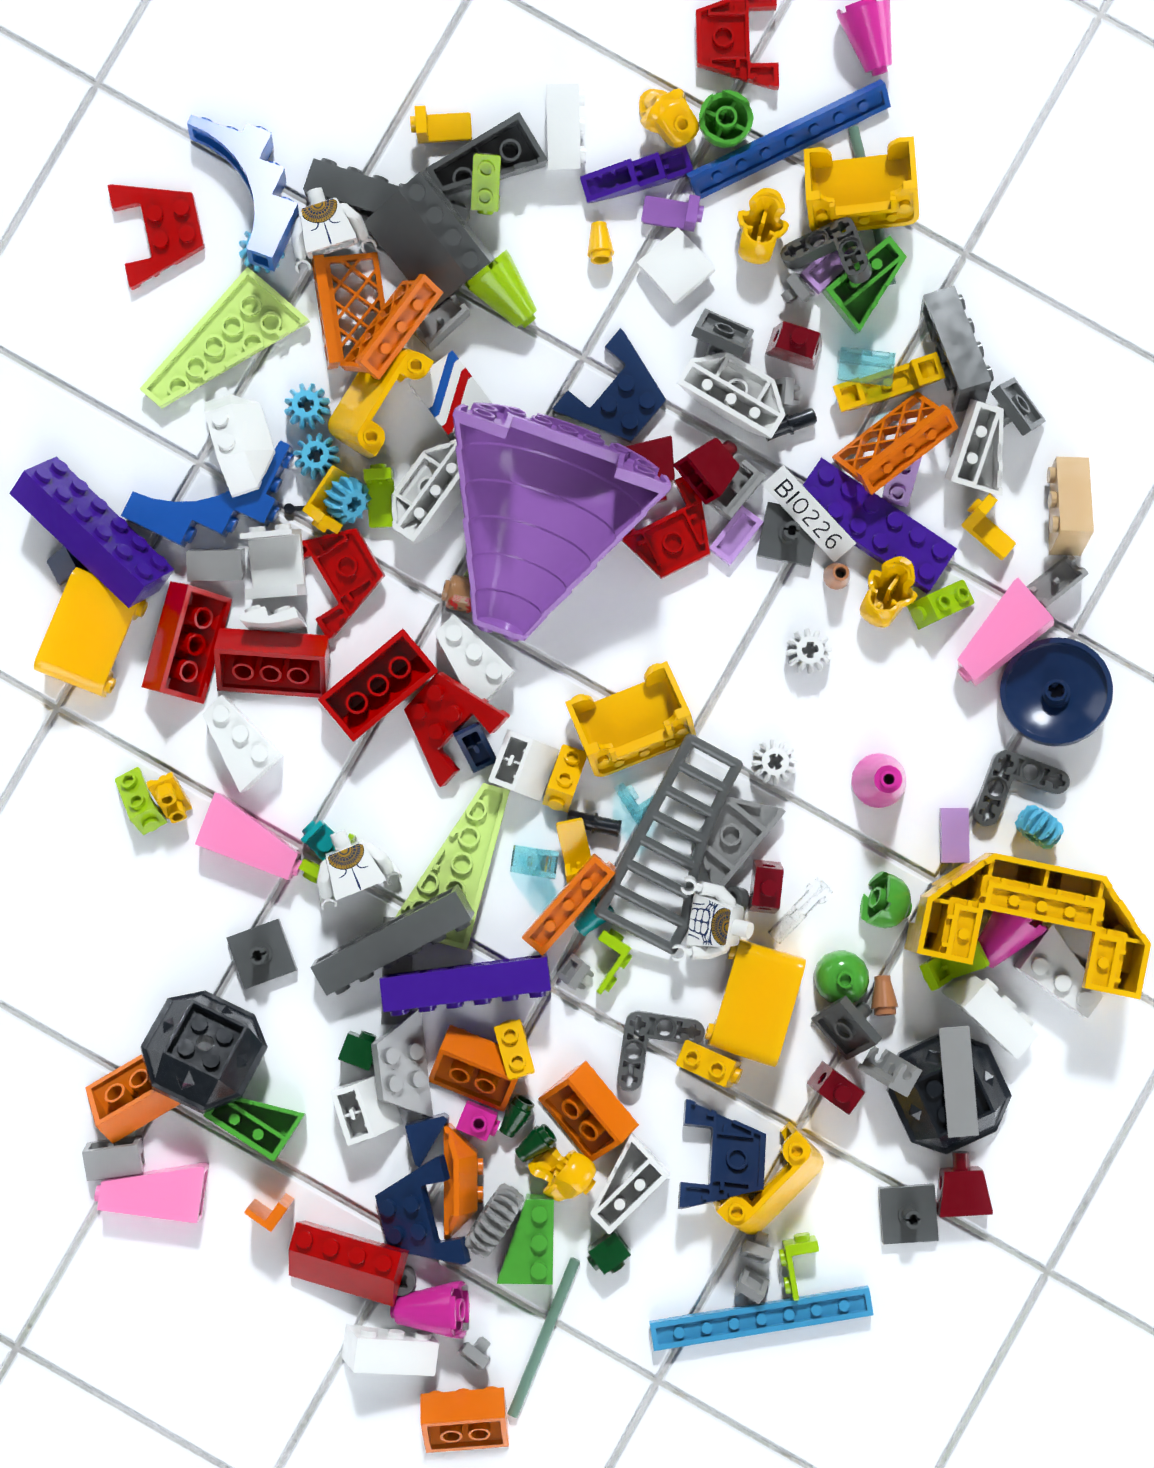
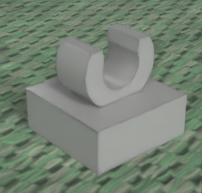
M793 273L786 279L791 287L781 294L787 304H791L798 297L801 301L807 302L815 296L798 273Z
M783 377L775 379L783 408L799 405L800 401L794 400V391L800 390V386L795 384V378Z
M571 953L556 976L576 990L577 987L585 989L586 986L581 981L586 974L593 978L594 973L590 970L591 967Z
M758 1231L754 1235L752 1242L747 1240L742 1244L739 1255L764 1264L771 1261L774 1249L765 1246L769 1234Z
M746 1265L740 1273L734 1296L738 1297L742 1293L748 1297V1305L754 1302L760 1304L765 1297L770 1280Z
M482 1336L477 1339L474 1345L469 1342L463 1343L457 1353L476 1369L481 1370L490 1361L484 1355V1352L491 1343Z

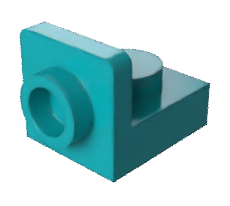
M313 820L302 830L304 836L300 840L307 844L322 861L326 859L325 854L335 850L330 835L335 832L323 820H319L317 823Z

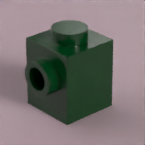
M350 1030L347 1033L338 1060L369 1071L373 1065L371 1044L376 1040L377 1036L366 1031H361L358 1034Z
M615 1229L611 1234H604L588 1246L589 1256H587V1260L595 1271L600 1269L604 1275L609 1271L613 1274L625 1265L624 1260L631 1256V1249Z

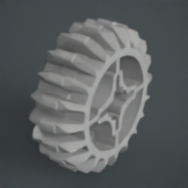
M506 1183L501 1184L475 1220L467 1234L465 1246L475 1255L483 1258L488 1257L504 1237L524 1202L523 1195L513 1186L510 1187Z

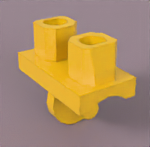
M173 772L160 776L159 780L146 782L152 796L171 823H177L187 818L186 811L192 809V804Z

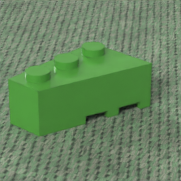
M890 235L867 253L872 267V274L868 280L860 284L852 283L845 272L822 291L823 295L855 334L861 331L868 317L877 306L878 301L907 258ZM858 262L855 263L856 271H859L860 264Z
M241 1098L214 1108V1110L206 1112L203 1116L275 1162L306 1114Z
M526 1194L498 1274L497 1284L553 1285L554 1199L545 1194Z

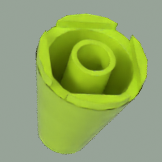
M507 249L464 284L468 290L516 328L519 325L525 328L536 319L534 313L537 311V308Z

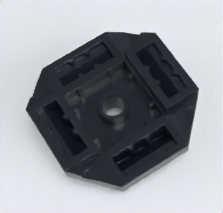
M206 990L167 998L140 1046L151 1089L201 1114L241 1099L268 1049L255 1014ZM201 1042H208L212 1048L208 1051H202L197 1045Z
M939 1033L898 1052L897 1056L922 1070L908 1097L889 1087L886 1090L911 1143L947 1155L997 1131L1012 1095L989 1045L971 1038L979 1135L948 1138Z

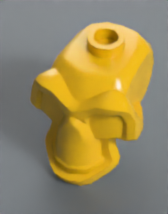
M681 88L673 89L668 93L664 90L648 89L640 96L639 114L642 117L640 123L645 129L658 133L668 145L674 148L682 147L691 142L697 135L699 122L687 104L684 91Z
M771 188L760 189L749 200V211H738L737 222L742 230L738 254L743 260L752 264L760 265L769 262L777 239L788 231L789 223L780 219L785 213V203L781 194Z
M902 556L885 561L881 565L882 571L871 570L868 575V591L860 605L859 611L862 618L873 626L880 628L890 626L902 609L914 603L918 597L917 593L911 588L915 582L914 566L909 559Z
M553 1146L552 1149L534 1157L528 1163L530 1173L534 1177L548 1182L547 1186L543 1189V1193L558 1202L573 1199L582 1192L586 1195L596 1182L593 1179L596 1174L595 1164L588 1157L577 1153L574 1149L563 1157L557 1148Z

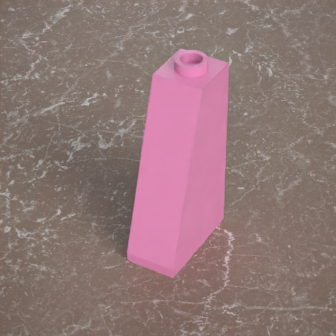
M1019 578L1012 582L957 659L958 666L960 667L957 672L965 682L968 683L971 680L977 686L1054 625L1052 615Z
M217 792L214 793L195 845L286 880H290L293 875L297 876L300 869L298 868L302 863L299 860L300 852L227 796Z
M203 1162L146 1171L142 1174L104 1179L101 1185H97L94 1201L98 1202L97 1210L198 1223L202 1218L209 1163Z

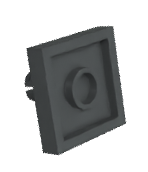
M705 308L691 336L709 344L704 356L712 355L713 352L718 354L726 351L742 358L755 330Z
M1015 377L1000 384L991 391L994 398L1004 409L1003 428L1013 422L1021 435L1024 436L1046 422Z
M767 502L756 556L810 567L815 541L780 504Z
M280 918L226 937L244 989L298 970Z
M847 996L817 1011L811 1017V1020L846 1060L872 1048L882 1039L866 1020L872 1013L870 1006L865 1002H860L854 1006Z
M933 1183L878 1187L883 1245L939 1241L935 1185Z

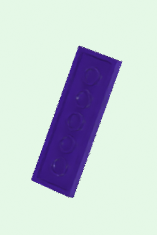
M822 457L803 484L805 489L856 542L854 546L881 564L898 556L909 559L914 566L915 582L913 585L926 594L931 591L957 550L952 544L877 494H869L862 484Z

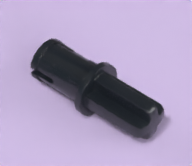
M809 408L790 416L786 414L772 439L788 433L794 435V431L816 424L817 417L815 411Z
M569 810L566 820L582 818L585 830L591 831V834L598 832L615 837L619 836L622 820L598 816V813L592 815L574 810Z

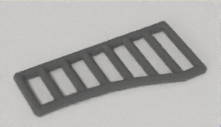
M687 734L684 737L615 870V874L610 879L594 910L597 917L669 954L677 952L678 948L672 949L675 944L682 943L689 929L694 893L691 895L684 894L681 891V887L684 886L633 859L640 846H643L689 870L688 875L693 876L698 881L707 843L727 796L743 767V762L740 759L693 734ZM692 747L730 767L723 781L685 762ZM679 771L717 791L711 807L672 786ZM666 796L706 816L700 832L659 811ZM653 821L696 842L692 859L646 836ZM629 870L683 898L681 916L620 885L627 871ZM686 882L685 888L690 889L694 886V884L692 882ZM617 895L677 926L671 940L668 941L608 910L614 896Z

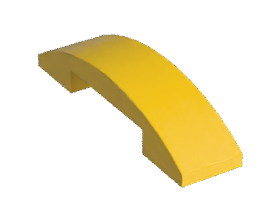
M934 352L913 359L909 363L861 379L858 377L834 385L832 388L842 413L901 396L946 377L938 353Z

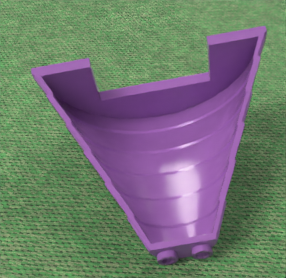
M474 402L471 410H468L467 405L461 404L454 409L452 416L457 442L455 448L464 514L462 521L467 549L466 560L470 582L472 621L481 631L488 633L495 631L503 634L504 638L514 642L519 640L525 641L548 615L572 593V590L597 567V563L670 491L671 482L666 475L661 474L659 478L657 476L659 468L643 456L619 443H610L609 446L605 445V441L601 438L602 435L575 424L541 413L532 415L529 418L526 417V412L520 408L507 405Z

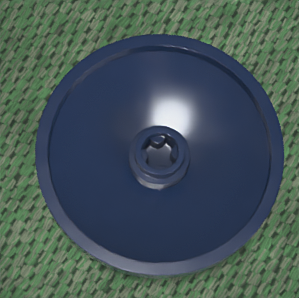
M1046 638L1029 644L1010 660L1001 679V704L1009 723L1026 739L1045 746H1067L1088 738L1106 720L1113 702L1112 677L1104 660L1089 646L1068 638Z

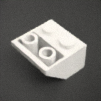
M507 729L488 782L541 801L560 750Z
M375 1075L336 1087L330 1092L347 1146L376 1137L403 1125L399 1109L396 1105L377 1100Z

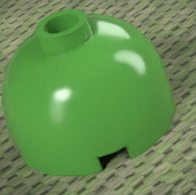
M722 90L720 93L711 94L707 97L701 106L698 119L700 131L705 140L713 146L724 149L735 147L745 140L751 131L754 116L747 98L739 92Z
M884 871L877 873L868 883L872 887L869 897L865 894L862 896L860 917L866 921L865 923L884 929L892 928L901 923L911 913L910 890L905 882L897 876Z
M846 950L833 951L824 955L816 964L813 973L819 995L830 1003L844 996H847L854 1003L865 994L869 984V971L864 961L856 954Z

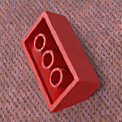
M170 581L141 687L204 704L215 666L214 646L219 628H225L233 599L192 585Z
M219 628L214 646L217 691L320 698L327 692L330 662L329 635Z
M402 629L318 698V701L354 742L439 671L408 633Z
M306 1220L299 1221L295 1224L288 1250L289 1276L393 1307L396 1302L409 1251Z

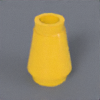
M596 221L591 224L587 256L593 264H607L612 261L614 249L607 223Z

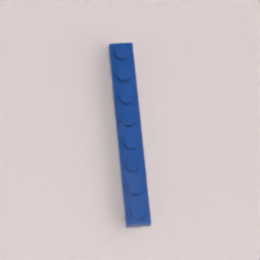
M880 79L687 173L693 195L701 196V200L890 108L891 104L885 82Z

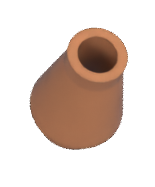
M842 563L828 565L823 573L824 582L831 589H843L850 581L848 567ZM839 570L843 573V578L837 577L835 571Z
M874 976L871 1009H874V1016L896 1015V1008L899 1006L891 983V976Z

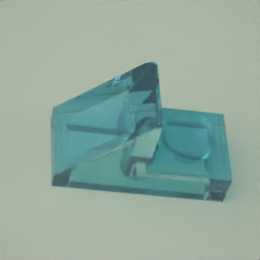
M622 782L613 789L637 826H639L654 795L638 805L635 800L639 796L632 785L625 786L624 782Z
M513 845L510 872L555 879L559 852Z

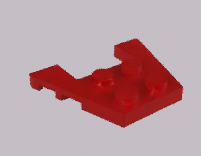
M722 0L696 9L697 67L771 90H779V62L751 63L749 40V11H776L777 0Z
M114 184L107 185L114 212L141 206L152 256L148 259L124 264L131 290L139 288L140 284L152 277L159 276L160 272L174 264L177 265L206 248L195 197L192 192Z
M683 477L676 479L674 483L686 506L639 530L633 528L621 540L660 579L710 555L702 500Z
M358 528L340 531L338 534L332 533L318 538L302 540L304 560L312 557L338 601L337 606L315 619L324 635H329V640L337 635L386 576Z
M443 672L436 673L404 709L439 787L446 786L460 771L459 767L443 750V747L454 736L453 733L458 732L472 715L477 718L489 734L495 733L510 717L506 711L498 710L490 705L487 699H481L469 691V688Z

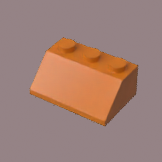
M449 1025L429 1075V1082L502 1112L505 1111L518 1081V1078L508 1079L497 1043L453 1025Z
M142 1054L85 1087L95 1126L112 1144L181 1104L151 1089Z
M584 1061L567 1073L538 1098L580 1151L592 1162L622 1144L639 1126L630 1112L627 1111L587 1061Z
M488 1386L484 1389L475 1390L462 1388L456 1391H431L420 1394V1423L426 1453L509 1447L504 1387Z

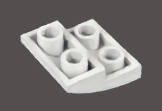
M678 227L637 262L638 267L675 306L716 271L707 257Z
M254 605L244 610L245 613L238 615L240 621L249 630L288 633L307 628L304 617L295 607L290 608V606L280 607L272 615L265 606Z

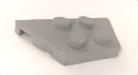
M727 796L707 843L702 860L712 884L725 886L784 815L786 812L784 809Z
M412 1010L408 1013L409 1016L401 1023L393 1025L386 1035L380 1036L371 1044L377 1100L419 1113L421 1116L431 1117L433 1116L422 1014L418 1010Z

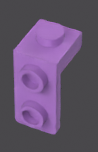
M690 194L688 202L645 196L641 222L643 224L672 229L678 227L680 230L694 232L696 222L701 223L704 206L699 205L701 196Z
M922 457L885 484L882 494L884 500L890 504L903 507L908 506Z

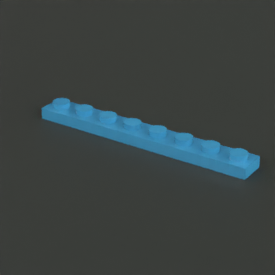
M866 1285L799 1296L797 1301H793L792 1298H786L760 1304L756 1303L652 1320L649 1323L654 1351L873 1316L874 1313L870 1289Z

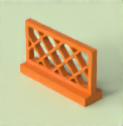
M377 252L324 257V254L313 255L312 270L327 370L339 367L344 360V345L348 340L356 344L357 340L352 335L360 325L367 329L369 325L363 322L371 311L378 314L385 305ZM372 260L374 270L368 278L356 269L360 261ZM341 263L349 270L339 280L331 273L330 264ZM352 272L364 281L357 292L344 283ZM374 275L376 284L373 281H371ZM333 281L337 284L335 288H333ZM367 284L377 291L378 297L372 304L359 295ZM340 287L353 296L345 307L335 300V293ZM356 299L368 307V310L361 319L348 310ZM378 302L380 310L375 307ZM337 308L341 310L339 315H337ZM344 314L357 322L349 334L339 327V320ZM341 335L345 337L343 342L341 341Z
M419 274L415 280H402L339 366L345 371L369 373L374 379L380 380L444 292L425 274Z
M917 391L833 455L832 459L838 466L858 480L865 490L872 495L957 430L958 426L947 406L944 404L938 406ZM918 402L921 403L919 409L910 410ZM917 417L916 422L906 424L907 419ZM899 421L898 425L888 427L892 422ZM896 434L895 439L884 440L886 435ZM878 437L877 442L867 443L870 439ZM874 451L873 455L863 457L864 452ZM856 454L854 459L844 460L849 455Z

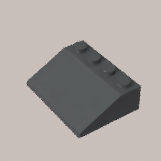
M426 170L416 174L364 221L367 230L407 280H415L419 274H425L444 292L431 310H434L495 259Z

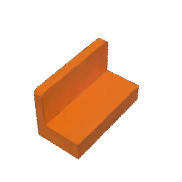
M285 1193L273 1210L257 1199H254L244 1213L272 1232L294 1201V1198Z

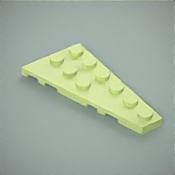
M247 267L139 389L162 409L310 323V320Z
M486 783L481 785L395 917L459 885L474 911V916L470 921L471 925L459 932H456L454 929L446 933L447 937L439 943L468 950L510 790Z

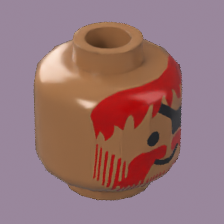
M453 575L450 580H445L441 601H445L447 609L463 613H470L472 611L469 577Z

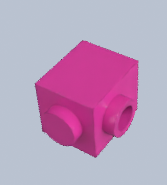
M467 1100L456 1129L487 1142L489 1135L495 1136L501 1121L496 1119L497 1111Z

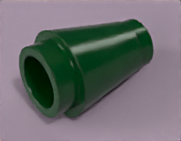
M515 1094L514 1098L509 1099L499 1129L500 1132L513 1138L534 1113L532 1110L535 1106L534 1103L519 1094Z
M546 1124L536 1125L519 1147L515 1149V1153L525 1163L552 1149L553 1144L557 1142L556 1136Z

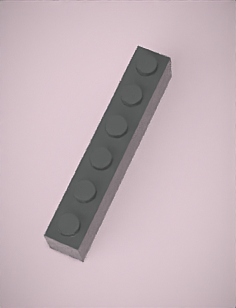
M313 158L303 190L307 197V191L320 187L323 189L326 200L337 198L339 203H347L360 215L370 217L405 184L400 183L397 186L388 183L389 180L382 176L373 175V177L364 175L360 169L348 166L345 169L337 166V163L333 160ZM451 200L453 206L468 223L470 219L469 209L466 208L465 204Z
M456 885L317 958L310 968L326 996L333 992L339 995L351 987L350 984L359 979L360 982H364L374 976L375 970L381 967L384 970L389 969L399 962L398 958L406 954L408 957H412L423 949L421 946L429 942L432 945L437 944L447 937L446 933L454 929L456 932L467 928L471 925L470 921L474 916V911L459 885Z

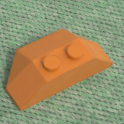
M445 1123L444 1155L450 1179L444 1182V1239H450L477 1212L478 1203L484 1202V1186H478V1175H483L484 1160L483 1158H478V1150L451 1123Z

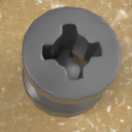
M405 1264L400 1283L404 1285H400L397 1296L408 1295L415 1286L416 1272L408 1264Z

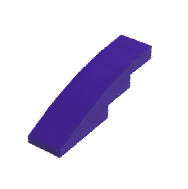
M685 145L663 154L656 152L634 161L630 158L580 176L587 203L589 204L686 177V174L693 171L694 168L688 148Z

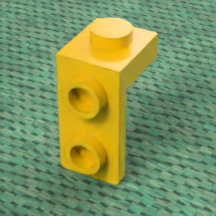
M424 105L415 106V116H410L411 133H416L418 144L472 140L471 114L469 112L427 115L426 106Z
M334 465L330 467L302 511L314 519L311 524L325 533L329 529L338 534L343 525L326 511L327 506H325L323 500L329 495H327L325 490L332 489V481L339 482L341 476L349 478L350 475Z
M989 493L982 501L977 498L967 509L970 514L961 526L996 557L1003 560L1016 545V542L986 517L987 513L998 501Z
M565 744L562 745L542 801L543 805L549 806L556 811L568 813L587 758L585 751Z
M582 818L556 823L567 883L591 857Z
M521 1019L507 1020L495 1026L494 1031L508 1079L513 1080L533 1074L535 1068Z
M685 1040L676 1061L677 1066L725 1088L737 1084L743 1072V1069L740 1068L741 1061L732 1057H725L690 1040Z

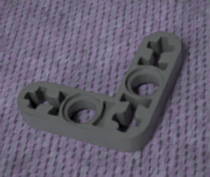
M848 217L839 218L789 242L780 252V256L787 268L798 269L837 250L843 268L852 283H863L872 274V267L859 232L852 219ZM818 240H825L820 247H813L814 243ZM852 246H857L855 252L851 254H845V251ZM857 262L860 264L859 271H856L854 266Z
M1009 750L998 751L991 759L973 808V819L981 826L995 824L1000 817L1013 780L1051 794H1060L1068 789L1070 785L1069 776L1061 769ZM1007 755L1011 766L1005 767L1002 775L1008 776L1007 779L1001 776H993V771L999 773L1002 767L998 759L1004 758ZM1028 764L1034 765L1038 771L1036 778L1033 780L1026 779L1023 774V770ZM1044 769L1047 770L1045 776L1053 778L1058 774L1059 780L1063 782L1062 786H1056L1054 789L1053 783L1047 780H1043L1042 785L1039 784L1044 776ZM993 780L999 781L1003 787L1001 794L998 796H993L988 791V785ZM984 796L989 800L998 801L997 806L991 804L989 812L993 815L992 818H987L985 822L982 820L983 816L979 814L980 809H986L988 805L987 801H983Z
M640 1010L629 1013L625 1020L617 1072L619 1086L625 1091H634L641 1085L648 1038L683 1044L685 1040H690L698 1044L705 1035L702 1023L693 1018ZM636 1016H641V1020L646 1022L645 1027L641 1026L639 1028L638 1034L639 1036L644 1035L643 1041L637 1038L627 1039L628 1033L634 1035V1026L630 1024V1020H635ZM662 1020H669L673 1025L672 1032L668 1035H661L657 1031V1025ZM677 1021H681V1028L689 1029L691 1024H695L696 1029L700 1030L699 1035H694L693 1039H689L687 1033L680 1032V1038H676L675 1035L678 1030ZM631 1043H637L641 1046L642 1052L637 1058H629L626 1055V1047ZM623 1061L631 1064L640 1063L639 1068L635 1066L633 1068V1076L637 1077V1081H632L630 1086L626 1085V1081L622 1079V1075L628 1074L629 1068L628 1065L623 1066Z

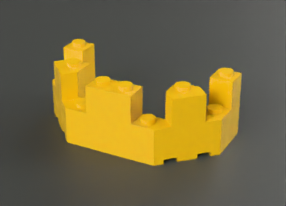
M984 853L971 863H962L931 884L933 888L920 896L915 923L909 922L904 949L922 955L973 965L984 909L1092 931L1082 988L1141 999L1151 943L1136 924L1135 918L1123 900L1119 898L1113 889V885L1107 876L997 853Z

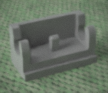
M452 293L422 321L414 335L431 352L470 316L469 308L465 303L462 304L457 299L455 293Z
M741 460L739 462V470L723 494L708 503V505L726 520L730 521L763 482L766 475L748 461Z
M245 548L187 550V582L243 580V576H245Z
M1064 556L1026 586L1045 608L1089 574L1084 567L1079 568L1076 565V558L1074 556Z
M876 1046L871 1048L863 1063H860L857 1068L894 1091L908 1097L922 1070L887 1049L881 1054L880 1059L875 1061L879 1048Z
M142 1135L124 1137L114 1144L109 1140L87 1142L82 1151L86 1180L93 1181L142 1174L143 1164H145Z

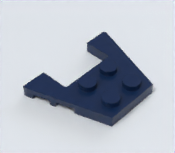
M620 328L605 345L604 349L625 366L591 407L586 406L567 390L552 408V411L632 443L665 404L666 398L627 335Z
M686 1099L684 1101L683 1126L711 1130L708 1185L688 1182L679 1183L677 1209L682 1210L764 1190L766 1134L737 1120L726 1118L713 1109L704 1108L691 1099Z
M444 1154L433 1158L375 1195L388 1245L408 1250V1254L463 1265L471 1261L469 1250L465 1246L466 1238L465 1236L445 1240L439 1238L426 1187L428 1184L445 1182L450 1179Z

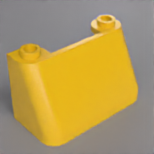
M914 136L899 137L892 140L887 146V154L833 160L831 152L826 148L804 149L806 204L811 231L842 217L851 218L858 231L907 226L919 219Z
M403 347L380 380L374 379L369 373L358 372L329 418L328 430L330 434L367 459L375 457L384 444L385 433L372 419L396 381L401 383L405 378L411 380L423 378L435 361L420 352Z
M76 567L68 579L34 661V670L91 693L106 697L107 693L110 694L116 684V678H113L114 673L111 670L130 624L138 616L141 618L144 616L148 602H145V599L128 608L92 573Z
M667 661L649 666L643 677L645 682L594 702L591 696L578 694L565 702L595 776H608L680 747L687 734L696 736L692 715Z
M740 939L737 946H731L729 949L728 959L732 960V968L717 1019H715L714 1024L708 1023L704 1039L708 1040V1046L776 1067L805 970L806 959Z
M790 1121L780 1130L784 1137V1143L780 1152L787 1163L764 1186V1190L758 1192L752 1199L747 1195L713 1202L716 1212L726 1222L745 1234L755 1235L758 1231H762L823 1168L824 1159L820 1151Z

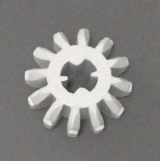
M805 628L804 637L799 631H796L794 637L797 641L792 639L787 641V644L794 649L786 650L785 655H794L795 658L789 661V665L792 666L796 662L800 663L797 668L799 673L804 670L805 666H807V673L809 675L813 674L814 666L817 670L822 671L824 667L821 661L829 663L831 660L824 653L831 652L833 650L832 647L823 646L829 638L825 636L819 640L818 637L821 633L819 629L815 630L813 636H811L810 628ZM807 644L811 645L810 649L813 647L815 649V653L810 658L806 657L807 653L804 655L802 649L806 648Z
M774 738L770 739V749L766 743L761 742L759 745L764 753L758 750H754L752 753L760 758V760L751 761V766L760 765L761 768L755 771L754 775L757 777L764 772L765 775L762 782L765 784L771 776L773 785L779 784V775L784 782L789 781L785 771L792 774L796 773V769L790 767L789 763H797L798 758L789 759L788 757L795 749L791 747L784 751L783 749L786 746V741L784 740L776 748V740ZM771 754H773V757L778 756L781 760L778 762L779 768L775 770V766L771 768L768 766V763L771 761L769 757Z

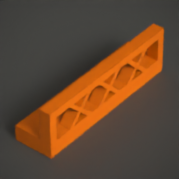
M594 853L524 932L522 939L543 956L613 877L615 866L610 861L608 863L604 862Z

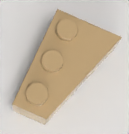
M1056 457L1052 466L1047 469V483H1050L1048 495L1049 555L1081 556L1094 533L1089 457Z

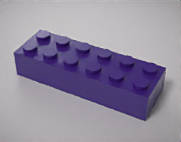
M57 456L24 470L9 493L128 608L159 592L175 570L163 556L159 555L143 537L139 536L123 518L119 517L108 506L106 501L96 495L88 487L87 483L72 472L68 465Z
M547 954L386 974L379 978L383 1012H390L391 1016L405 1015L409 1012V1009L418 1008L419 1013L435 1011L437 1005L446 1004V1009L460 1008L467 1001H474V1005L490 1004L492 998L498 997L502 998V1002L519 1000L518 998L521 994H529L530 998L544 997L547 994L546 991H551L552 987Z

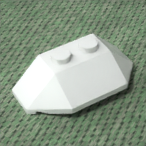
M728 352L690 359L676 382L699 404L745 431L772 439L786 415L775 379Z
M232 394L204 402V414L211 439L232 498L258 490L276 453L261 403Z
M456 439L450 441V443L424 450L391 495L392 528L415 544L440 530L461 500L460 477L455 448L457 445Z

